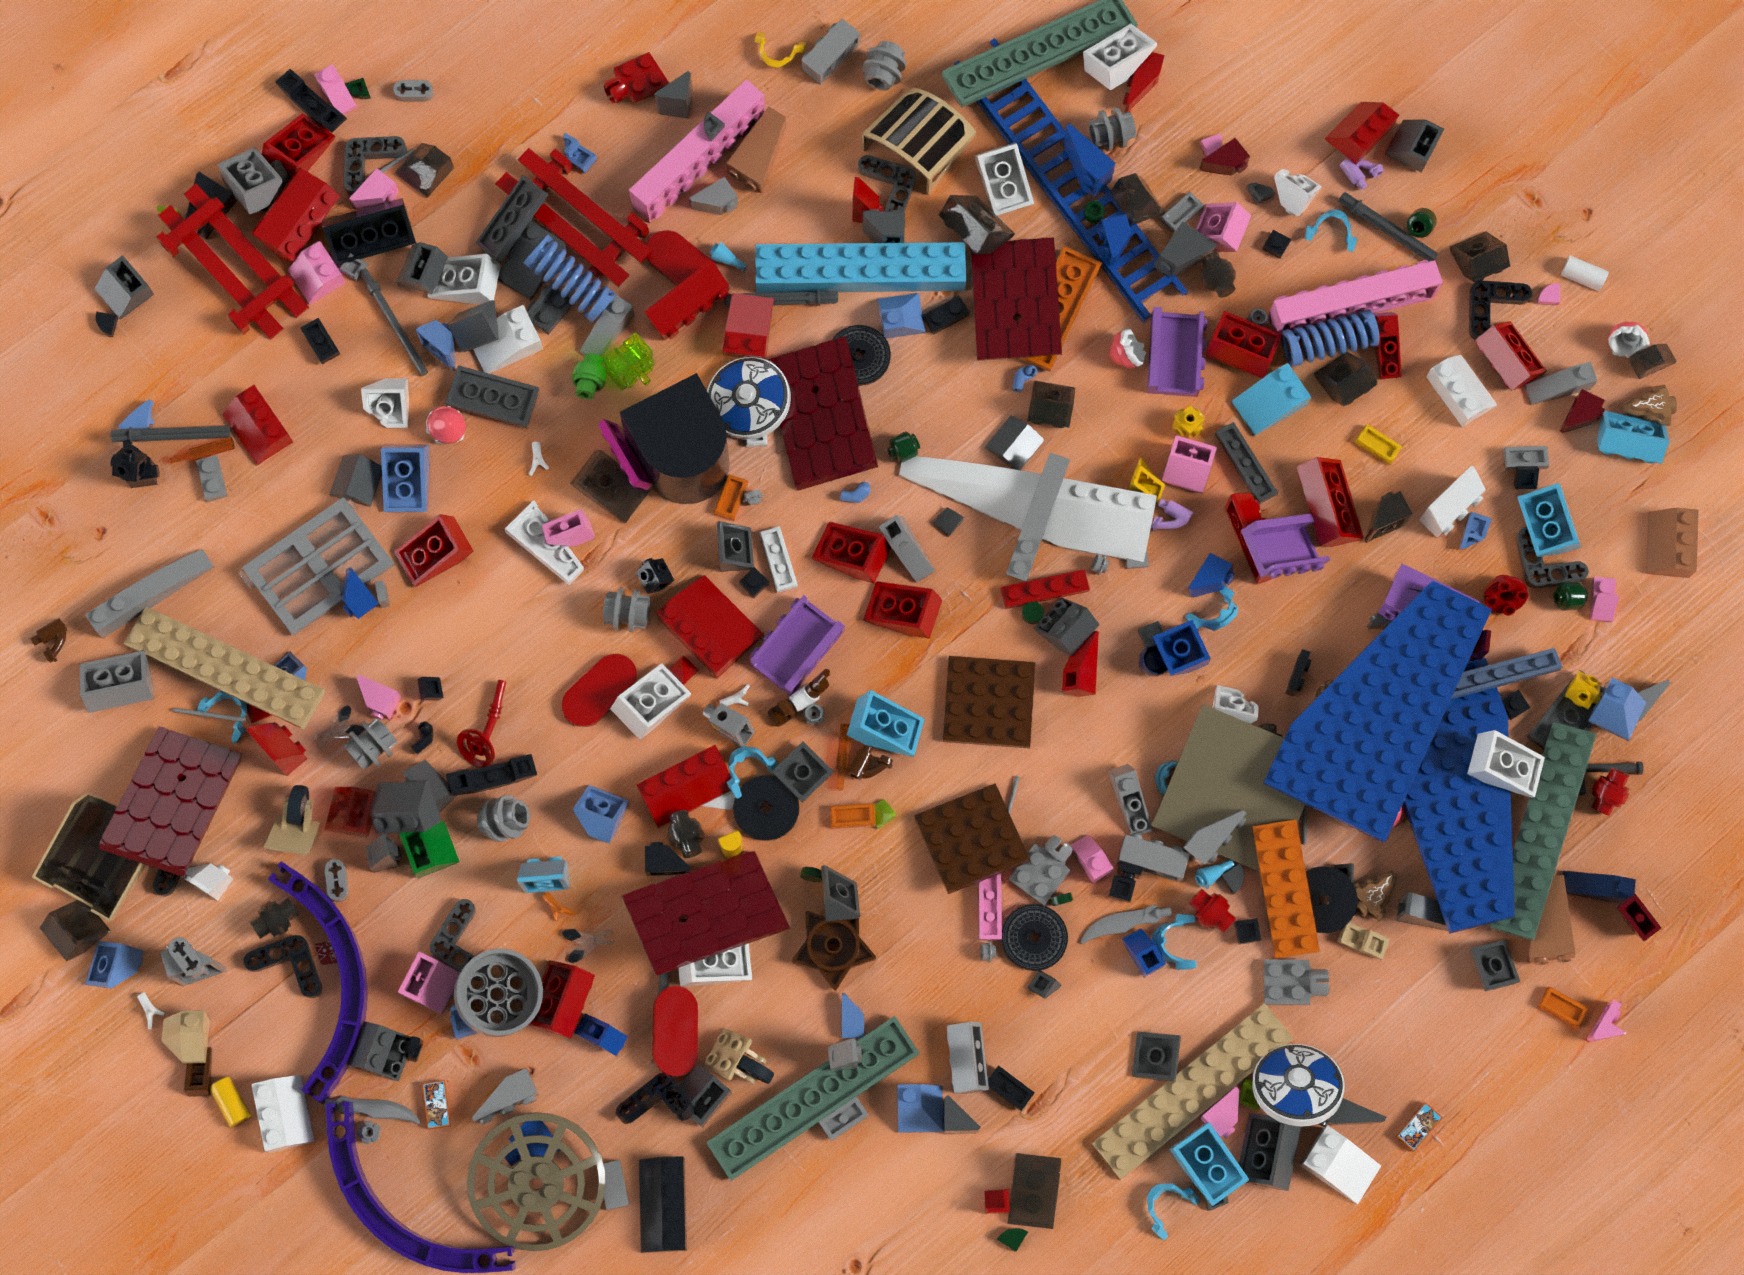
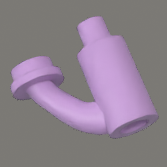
M1347 158L1339 165L1353 186L1357 185L1360 190L1365 189L1368 185L1364 181L1365 175L1359 167L1370 170L1369 175L1373 176V178L1378 177L1384 172L1382 164L1376 165L1364 159L1356 165Z
M1161 499L1158 506L1164 509L1165 514L1175 520L1162 521L1163 517L1159 518L1156 516L1151 524V528L1155 532L1157 529L1180 528L1188 523L1193 512L1173 500L1168 502Z

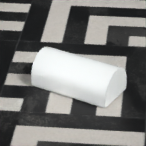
M1569 255L1560 276L1600 292L1609 271Z

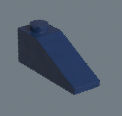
M1563 871L1566 893L1569 895L1621 904L1635 892L1636 879L1607 874Z

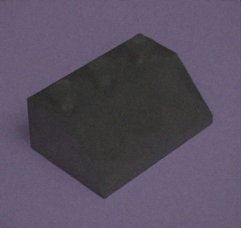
M950 195L939 213V216L944 220V224L953 229L957 237L964 241L973 253L978 255L992 253L1015 235L977 196Z

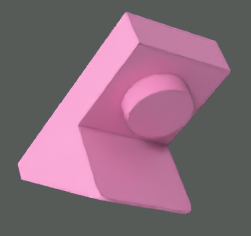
M1594 577L1592 579L1590 620L1613 622L1619 600V595H1615L1616 579Z
M1616 1000L1607 1003L1586 1040L1593 1042L1626 1034V1032L1612 1024V1022L1615 1023L1621 1014L1619 1011L1621 1003Z

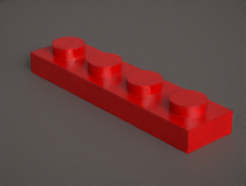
M1085 569L1001 587L1005 609L1024 606L1028 602H1043L1090 591Z

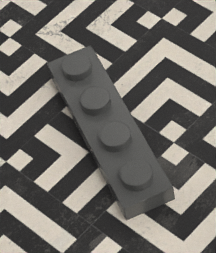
M1233 422L1216 431L1215 436L1253 497L1258 500L1259 505L1278 494L1276 488L1236 424Z

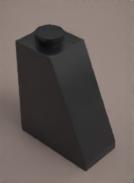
M201 172L196 174L194 185L197 184L210 199L217 197L224 205L221 211L226 215L237 202L233 193ZM189 202L185 220L197 211L191 202ZM208 222L196 233L207 239L214 231V228Z

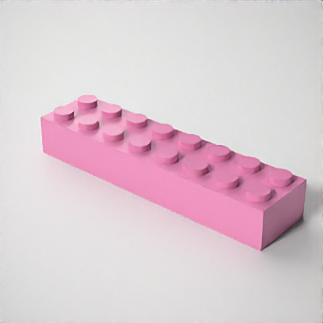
M746 79L711 112V114L725 123V127L710 141L704 131V120L701 121L629 189L632 207L649 223L653 219H658L668 205H673L683 191L686 192L691 188L693 181L698 177L704 176L707 168L712 163L716 164L726 150H731L741 136L744 137L749 133L751 126L757 123L765 112L764 94Z
M1423 260L1414 266L1408 267L1403 265L1394 271L1388 272L1383 270L1374 276L1368 277L1363 275L1354 281L1348 282L1343 280L1334 286L1328 287L1323 285L1314 291L1308 292L1304 290L1296 293L1294 296H1280L1274 300L1268 314V319L1272 330L1281 334L1286 329L1293 331L1295 327L1304 328L1307 324L1314 326L1315 323L1319 321L1325 323L1328 319L1336 321L1339 316L1347 317L1351 313L1358 315L1360 311L1367 309L1376 314L1432 300L1435 298L1443 282L1436 261L1428 262Z

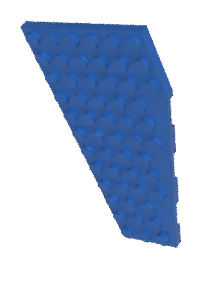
M1432 580L1290 725L1263 784L1383 843L1386 842L1492 609Z
M1486 658L1468 662L1464 672L1488 666ZM1497 687L1450 700L1403 802L1449 934L1510 919L1515 915L1511 792L1484 783L1467 774L1479 733L1496 730L1509 737L1508 715Z

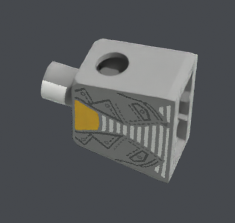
M723 703L717 708L709 704L703 711V715L709 718L712 728L738 747L745 746L755 733L748 718Z

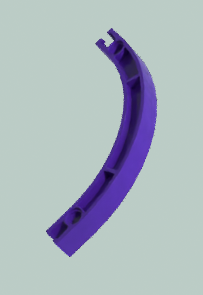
M281 861L278 864V867L281 869L280 872L288 871L292 875L288 883L283 884L279 882L276 878L277 875L274 873L271 874L268 880L302 903L315 916L331 941L340 970L341 1006L335 1033L324 1057L301 1089L312 1097L314 1093L311 1090L320 1080L324 1082L325 1087L319 1097L316 1095L313 1097V1099L324 1105L325 1099L329 1098L349 1067L351 1056L366 1019L368 999L366 968L356 936L347 919L335 903L315 884ZM299 882H303V890L300 892H295V885ZM328 1068H333V1077L330 1079H325V1070Z
M342 1102V1106H344V1121L336 1120L335 1107H337V1103L326 1104L328 1147L335 1176L348 1204L375 1237L404 1257L443 1271L489 1273L513 1271L516 1269L515 1260L511 1261L508 1265L496 1264V1253L507 1252L508 1256H512V1253H515L514 1246L494 1248L454 1247L421 1236L396 1219L373 1192L360 1164L356 1148L353 1102ZM340 1125L344 1126L346 1130L342 1138H339L336 1134V1129ZM482 1254H486L490 1258V1264L487 1267L480 1264L479 1260Z

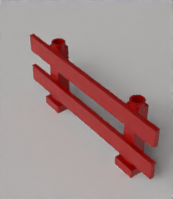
M528 148L517 160L536 176L532 181L544 191L550 187L613 241L602 252L545 203L540 206L533 217L590 263L589 271L598 278L604 275L619 288L630 275L616 264L615 261L625 251L640 263L644 261L652 250L637 237L641 235L645 238L648 235V225L631 212L626 218L628 225L626 227L622 226L561 175L563 171L568 175L573 170L571 161L558 150L554 149L550 153L551 161L547 163ZM505 172L495 185L509 195L518 181Z
M195 184L184 193V196L197 211L184 220L171 205L165 208L157 216L171 232L166 235L162 231L156 236L158 242L173 258L180 253L177 247L183 243L228 292L242 310L237 313L233 309L227 315L243 335L250 330L248 324L254 321L270 339L274 338L284 328L266 309L279 299L297 318L309 306L292 288L295 284L287 274L281 276L221 211L224 207L217 197L210 199ZM209 222L267 285L268 288L256 298L196 233L206 223Z

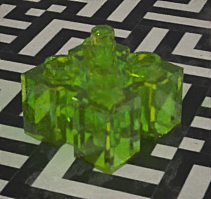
M636 332L626 339L618 349L615 348L603 357L606 373L622 391L633 387L637 382V377L644 385H648L651 382L647 374L655 366L654 359L652 358L653 352Z

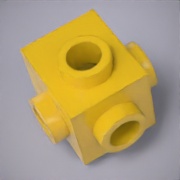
M1189 405L1185 410L1181 408L1174 415L1175 420L1172 428L1177 435L1191 439L1193 436L1197 437L1204 428L1202 426L1205 419L1198 409H1193Z
M1578 671L1567 687L1565 697L1571 699L1575 705L1588 709L1592 703L1596 704L1602 695V692H1600L1602 683L1594 676Z

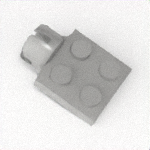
M1055 835L1050 837L1043 847L1034 844L1028 852L1030 862L1017 867L1009 878L1011 882L1044 906L1070 872L1065 863L1072 854L1073 848L1065 842L1059 852H1057L1056 849L1062 842V839Z
M1264 960V1000L1266 1005H1310L1311 997L1327 996L1329 994V983H1316L1329 982L1328 970L1311 968L1309 960Z

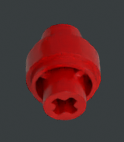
M1611 767L1607 777L1600 776L1599 779H1596L1592 787V795L1596 797L1592 808L1610 816L1614 806L1621 807L1622 804L1624 805L1629 796V788L1625 786L1629 775Z
M1200 889L1189 902L1197 910L1194 915L1197 918L1196 921L1205 928L1211 929L1215 926L1224 933L1236 919L1228 912L1230 905L1228 900L1221 894L1217 895L1214 892L1212 895H1209L1203 889Z

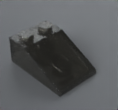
M595 450L570 483L587 498L625 524L651 490L632 486L628 480L627 473L620 467L619 463L603 450Z
M1015 1153L1009 1202L1010 1212L1008 1213L1007 1224L1053 1229L1061 1158Z

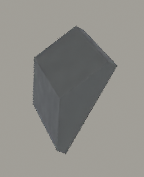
M1011 415L987 443L985 448L1011 468L1021 470L1042 445L1044 439L1028 423Z
M803 741L772 770V773L803 803L834 771Z
M1506 939L1470 948L1484 991L1496 990L1520 982Z
M1137 1032L1132 1077L1156 1081H1176L1181 1036Z

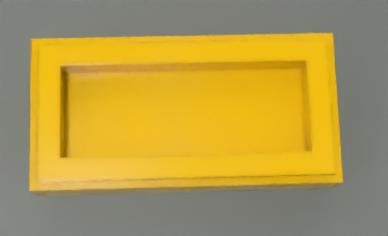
M1366 424L1354 442L1388 465H1391L1402 449L1401 445Z

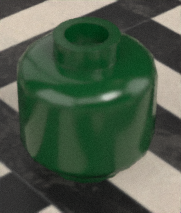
M1419 208L1408 218V231L1417 238H1424L1434 230L1437 218L1430 209Z
M905 431L889 440L890 447L887 448L891 459L896 458L898 462L903 463L918 455L920 444L914 434Z
M1579 582L1561 583L1556 588L1553 599L1561 610H1578L1587 602L1588 593L1586 588Z

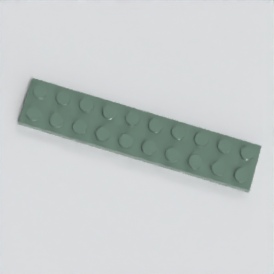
M1099 0L942 71L941 76L960 107L963 108L1082 54L1083 51L1129 24L1134 25L1136 28L1138 24L1123 0Z
M1555 722L1552 723L1542 755L1545 759L1536 795L1534 798L1529 797L1513 849L1515 915L1513 918L1491 923L1490 929L1531 941L1535 940L1594 746L1596 733Z
M895 1016L856 1041V1044H861L862 1062L858 1063L857 1069L830 1071V1062L828 1060L706 1142L730 1181L920 1054Z

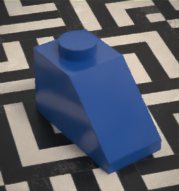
M1210 553L1188 587L1189 596L1194 598L1223 590L1226 584L1229 585L1235 576L1233 564Z
M351 567L346 569L342 600L346 605L343 608L350 617L354 615L359 619L379 603Z
M586 1013L574 1032L615 1056L618 1055L628 1036L611 1025Z

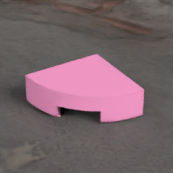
M1221 134L1201 140L1200 144L1206 157L1221 147Z
M1560 283L1547 286L1538 297L1537 304L1559 305Z

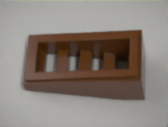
M207 1047L206 1063H187L184 1091L189 1097L210 1096L211 1047ZM194 1066H204L201 1069H193ZM193 1075H204L203 1078H193Z

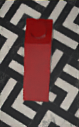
M855 177L852 222L863 223V211L877 209L883 212V205L879 204V196L859 177Z

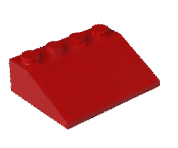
M705 575L672 597L656 612L658 620L717 679L764 636V633Z

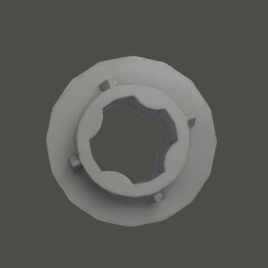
M880 41L878 46L871 47L868 50V60L863 63L862 70L865 73L864 80L869 86L877 90L887 91L891 86L901 81V72L906 68V61L904 59L905 52H903L899 45L889 41Z
M1115 107L1112 108L1111 116L1107 117L1106 112L1102 110L1098 112L1097 119L1089 121V133L1092 143L1096 147L1104 146L1107 152L1113 150V143L1117 142L1120 148L1127 147V140L1136 137L1135 122L1130 111L1121 113L1120 109Z
M622 587L618 589V592L608 591L603 606L604 624H612L613 629L619 631L621 624H628V630L634 633L635 628L645 629L650 613L649 596L640 595V591L637 589L633 591L632 596H625V589Z
M376 718L370 724H367L365 721L361 723L365 730L360 735L356 736L351 731L349 735L352 738L344 745V748L362 769L368 768L373 763L378 767L380 762L376 758L383 752L390 757L392 755L390 749L397 743L392 733Z
M503 795L498 799L493 798L486 801L483 808H480L477 816L479 831L485 837H490L495 842H503L509 838L514 839L521 836L524 829H527L530 821L528 806L522 800H517L511 795Z

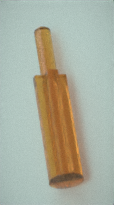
M232 437L190 448L188 453L170 457V462L173 464L190 458L195 461L235 449V444Z
M840 724L836 769H839L837 790L842 791L844 788L845 770H848L851 743V737L847 736L849 724Z

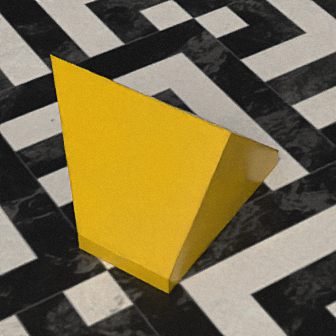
M1141 456L1128 490L1156 495L1155 504H1159L1165 484L1156 477Z

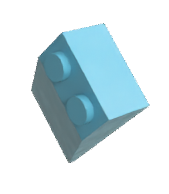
M1289 363L1269 373L1231 402L1252 434L1256 436L1306 407L1311 396Z
M869 690L857 698L847 736L868 746L913 757L916 752L924 718Z
M551 857L549 861L540 862V859H528L527 863H521L517 882L524 893L569 890L568 863L566 860H562V857Z
M1210 1122L1203 1124L1169 1149L1181 1168L1211 1206H1214L1249 1181V1178Z

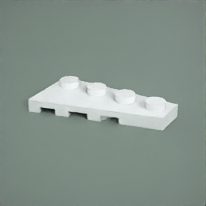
M533 500L505 528V533L570 585L584 571V567L568 546L546 543L542 525L549 522V520Z

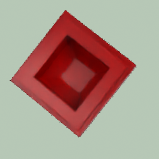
M684 655L669 669L683 685L699 671Z
M247 703V714L251 724L272 716Z

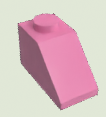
M333 64L315 73L320 88L330 104L344 115L357 108Z
M376 168L349 199L355 209H364L393 201L397 197L399 190L396 182Z
M582 509L542 525L547 544L577 546L595 539L591 522Z
M358 674L357 681L365 704L371 712L370 715L380 720L383 717L390 720L401 698L399 692Z
M1089 835L1070 845L1073 848V854L1092 884L1112 872L1113 866L1103 850Z
M1237 1087L1233 1088L1200 1117L1204 1124L1210 1122L1219 1137L1223 1135L1224 1138H1227L1235 1131L1233 1126L1238 1121L1239 1089Z

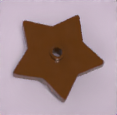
M810 911L805 912L807 939L793 957V964L819 970L831 988L837 991L850 968L876 960L875 954L859 937V918L826 921L823 915ZM830 944H837L838 949L831 951L829 949Z

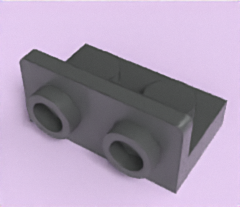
M554 282L549 286H545L540 293L539 299L536 302L533 301L527 309L531 322L548 335L573 306L569 303V296L563 298L561 297L562 291L552 289Z

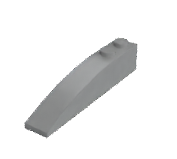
M1051 452L1049 453L1011 558L1007 575L1024 581L1028 580L1070 459Z
M203 549L139 580L85 615L95 631L102 638H105L141 615L144 608L155 606L214 568Z

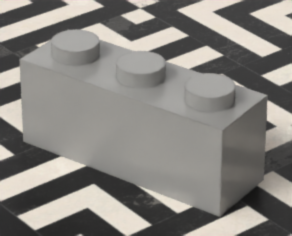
M843 19L838 23L832 24L824 38L820 37L815 43V47L803 55L801 59L802 71L821 85L860 43V32Z
M1130 833V836L1125 835L1117 864L1124 861L1143 867V872L1177 882L1183 880L1190 853L1185 852L1184 848L1178 846L1166 847L1163 842L1158 840H1151V842L1142 840V836Z
M969 1021L947 1025V1041L950 1051L949 1062L952 1070L951 1083L954 1093L969 1094L989 1090L982 1022Z

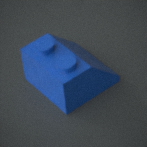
M1193 620L1152 637L1170 676L1190 673L1209 665L1211 658Z

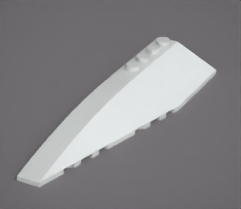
M919 456L901 463L899 476L920 486H926L935 490L940 495H946L958 503H964L978 512L1003 523L1011 524L1019 530H1022L1042 475L1003 467ZM1063 478L1042 540L1049 541L1052 545L1059 548L1101 556L1106 555V557L1122 560L1129 558L1144 562L1157 496Z

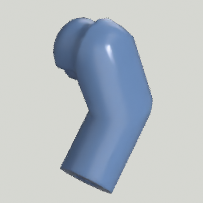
M1026 365L1017 370L1012 390L1022 392L1024 382L1037 374V368L1034 365Z
M861 482L853 492L842 490L840 501L862 502L870 494L869 483Z

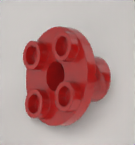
M1499 575L1486 586L1484 601L1486 606L1491 608L1492 611L1510 616L1525 604L1529 594L1525 583L1519 578Z

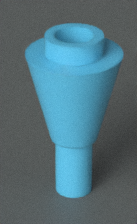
M722 242L719 245L715 243L709 252L712 255L711 260L732 265L742 272L747 264L737 259Z
M1229 859L1220 865L1197 869L1195 880L1200 887L1208 889L1225 871L1233 868L1234 863Z

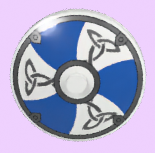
M742 357L725 364L713 376L707 389L724 421L726 434L743 440L757 439L774 431L785 419L791 402L790 387L782 371L772 362L758 357Z
M1286 1044L1268 1051L1267 1055L1261 1057L1258 1061L1252 1081L1255 1099L1263 1111L1273 1119L1292 1126H1311L1329 1119L1340 1107L1345 1087L1344 1078L1337 1063L1325 1052L1304 1044Z

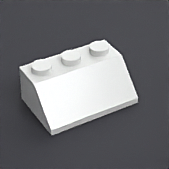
M1462 355L1445 359L1432 367L1426 376L1462 427L1497 407V403Z
M1471 465L1427 508L1419 521L1437 538L1442 533L1446 536L1455 527L1453 523L1457 519L1462 521L1468 515L1467 509L1471 505L1476 507L1484 499L1481 495L1486 489L1476 469Z
M301 1075L273 1078L251 1084L265 1152L274 1153L315 1142L306 1095L301 1090L303 1088Z

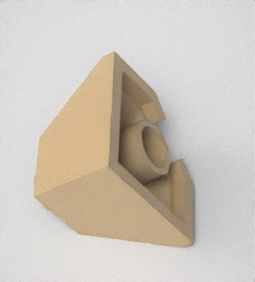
M180 1011L164 1019L162 1043L182 1063H206L210 1020L205 1011Z

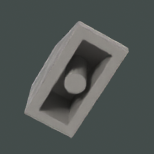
M723 177L689 197V201L693 210L722 215L725 212L730 213L736 209L738 196L726 178Z

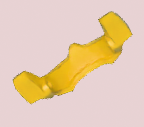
M758 32L754 41L760 44V54L765 63L771 67H782L788 64L796 53H804L806 42L802 41L795 44L791 55L779 61L770 59L764 50V44L766 43L765 33Z

